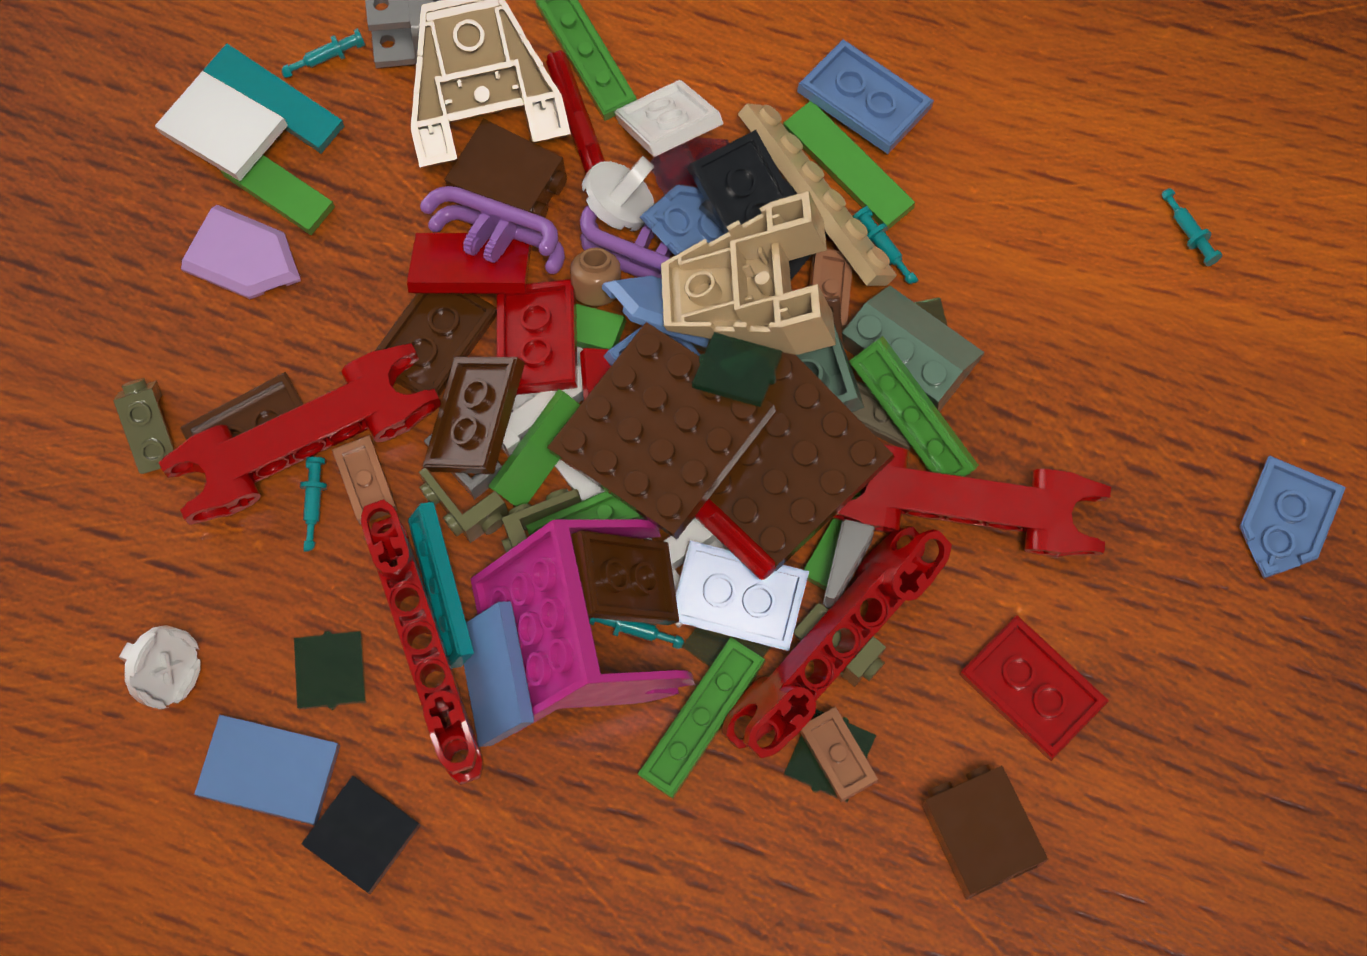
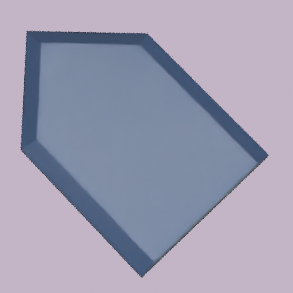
M676 185L640 216L645 224L675 256L704 239L710 243L724 235L720 226L699 209L705 199L697 187Z
M645 276L603 283L602 289L611 299H618L624 306L622 312L631 322L642 326L647 322L665 334L707 347L708 338L671 332L665 329L663 322L662 279L655 276Z
M1270 455L1266 460L1240 524L1241 532L1263 579L1318 559L1346 488Z

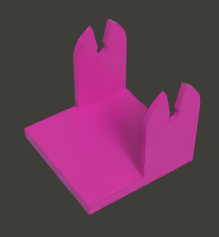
M552 520L471 578L478 615L497 602H511L534 722L557 709L644 703L679 694L678 687L695 685L692 673L684 670L600 673L571 534L583 530L641 539L661 537L659 527L649 520Z

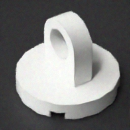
M644 156L631 169L612 161L599 162L594 165L585 175L582 183L583 191L586 189L589 196L586 201L590 209L600 220L613 228L622 230L624 227L631 228L630 231H637L643 227L645 222L640 216L654 205L653 196L643 180L654 168V165Z
M164 625L151 628L142 634L134 644L127 642L119 658L126 662L125 683L129 694L139 703L157 709L169 708L166 706L173 702L178 704L185 699L195 686L201 670V660L197 659L196 649L199 650L197 641L184 630Z

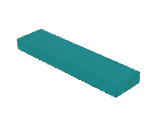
M227 43L203 70L210 76L283 117L288 124L285 130L320 154L344 128V123L340 118Z
M434 502L420 503L408 519L428 599L451 667L458 668L466 663L474 654Z

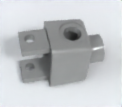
M365 0L368 30L372 33L375 68L417 64L421 5L441 0ZM380 3L388 5L385 10H377L375 8ZM392 41L394 45L390 48H385L382 46V43Z

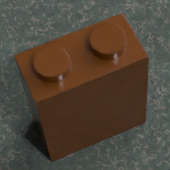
M483 118L444 180L446 186L459 187L546 217L548 212L547 204L554 194L559 195L567 181V174L563 157Z
M988 764L981 766L966 774L968 781L955 787L952 786L951 782L943 783L928 791L930 798L926 799L922 806L966 900L1036 869L1048 860L1003 766L993 770L990 769Z

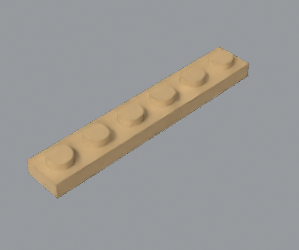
M747 103L738 113L739 117L751 132L757 130L775 165L796 193L810 192L824 220L825 231L866 286H887L897 276L889 265V257L880 248L875 247L867 236L868 230L864 224L858 219L853 218L845 207V199L837 191L831 189L823 178V170L816 163L809 160L802 150L803 145L795 135L789 133L781 123L782 117L779 112L770 105Z

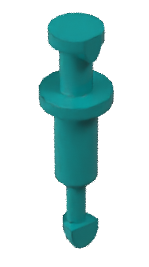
M359 29L354 30L355 34L339 41L335 35L330 36L332 42L305 53L303 59L298 62L284 65L282 67L283 77L292 76V71L303 66L314 67L336 56H339L341 60L345 59L343 51L354 46L357 48L366 46Z
M1173 189L1164 190L1162 197L1174 210V219L1189 238L1187 241L1189 249L1199 248L1205 257L1203 262L1206 266H1211L1218 262L1223 254L1220 250L1215 251L1208 242L1212 235L1209 229L1202 230L1186 208H1180L1173 198L1175 195Z
M868 206L855 213L853 218L858 219L864 224L868 230L867 236L878 248L887 254L890 259L889 264L896 265L905 276L904 280L908 284L918 282L919 280L913 272L910 273L902 262L903 255L885 233L888 230V226L885 223L877 225L871 217L873 213Z
M306 457V468H309L308 481L300 482V488L305 490L303 521L307 524L303 552L311 551L315 547V542H313L314 525L319 522L321 491L327 490V484L320 482L321 465H325L326 461L325 458Z
M590 618L591 625L598 622L614 627L613 635L617 637L620 631L649 641L656 638L673 643L672 647L676 649L684 646L683 637L659 632L655 625L649 623Z

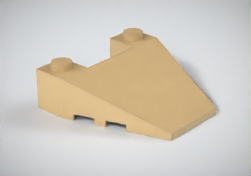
M441 0L421 5L411 118V133L420 169L457 161L449 125L451 122L523 107L531 142L539 143L566 137L571 134L562 95L553 83L505 0Z
M809 191L772 201L759 208L762 212L760 215L741 225L738 220L727 226L729 232L710 243L704 239L661 263L663 322L667 331L794 355L836 345L833 312L818 284L794 291L791 289L789 261L827 250L824 220Z

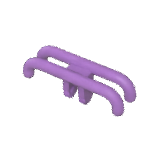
M452 186L439 187L431 191L420 204V209L425 214H431L444 202L451 201L460 204L446 206L438 210L429 220L428 228L432 232H439L448 222L453 220H461L472 224L473 226L463 243V251L467 254L475 256L489 239L483 255L485 260L495 263L500 259V256L504 253L512 239L535 246L539 248V252L543 256H549L545 265V269L549 274H556L562 268L565 260L564 248L558 241V230L545 217Z
M589 205L584 208L580 219L582 231L580 239L584 251L589 248H602L616 256L620 262L621 271L636 277L655 276L662 279L661 263L670 259L672 252L663 242L660 243L656 251L648 249L655 233L646 224L643 226L635 243L601 231L595 222L596 214L590 209Z

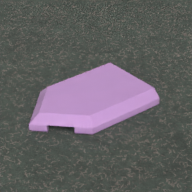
M215 205L209 211L183 257L181 265L182 271L248 299L264 295V291L284 284L289 286L301 281L284 232L219 205Z

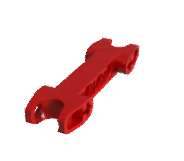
M412 343L372 351L349 362L341 370L346 382L345 385L242 434L233 437L229 426H213L191 436L182 445L166 455L158 463L167 478L179 477L194 472L205 474L206 477L203 491L180 509L184 520L189 525L219 517L231 516L248 508L260 499L256 482L368 429L376 442L390 440L411 430L417 423L441 406L435 389L422 390L405 395L396 392L393 387L396 378L419 360Z
M885 445L895 458L863 488L861 495L857 499L850 500L832 517L843 522L846 519L875 527V531L899 532L901 515H909L1025 532L1024 551L1032 554L1051 557L1101 555L1105 551V541L1079 532L1073 524L1072 511L1077 502L1106 501L1107 498L1111 497L1112 487L1087 479L1073 472L1052 469L1033 470L1032 487L908 469L909 450Z
M383 499L366 505L361 514V526L372 561L377 568L437 757L452 779L460 785L479 779L483 770V757L432 611L408 534L396 510ZM383 511L391 515L387 519L374 522L372 529H370L369 521L375 513ZM390 528L385 533H381L383 530ZM397 559L398 565L396 566L393 562V560ZM410 596L419 598V603L415 609L411 611L400 610L401 602L405 598ZM424 633L432 636L431 643L426 648L419 650L412 648V643L416 636ZM440 671L445 674L444 681L438 687L429 688L425 686V679L430 673ZM449 716L451 722L450 726H445V717ZM462 750L468 751V755L463 761L452 763V758L457 752ZM473 768V769H472L470 772H468V773H464V774L458 773V772H461V771H463V770H467V769Z
M913 526L901 527L899 532H891L861 562L857 570V579L774 672L770 676L758 678L742 694L726 716L722 734L736 748L749 747L761 759L779 752L812 719L816 711V700L905 600L917 599L933 583L949 560L952 544L939 530L935 529L919 534ZM908 535L912 541L904 547L897 549L899 539ZM933 539L938 544L939 553L934 561L927 563L921 557L924 554L926 542ZM867 600L868 611L865 616L861 617V604ZM838 630H840L841 641L839 645L834 648L832 642L833 636ZM813 660L814 671L809 678H806L805 668ZM745 715L750 716L752 719L745 729L744 738H738L734 731L737 719ZM774 730L775 736L772 743L767 747H760L757 741L766 733Z

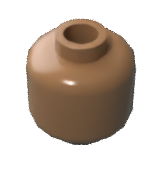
M589 248L578 254L570 265L571 284L574 288L576 300L589 306H603L614 301L616 298L611 299L602 289V285L606 282L621 280L620 262L616 256L602 248Z

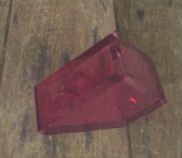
M695 137L655 156L650 161L654 165L652 171L656 177L657 185L662 189L664 195L676 185L698 188L687 166L729 144V141L726 139Z

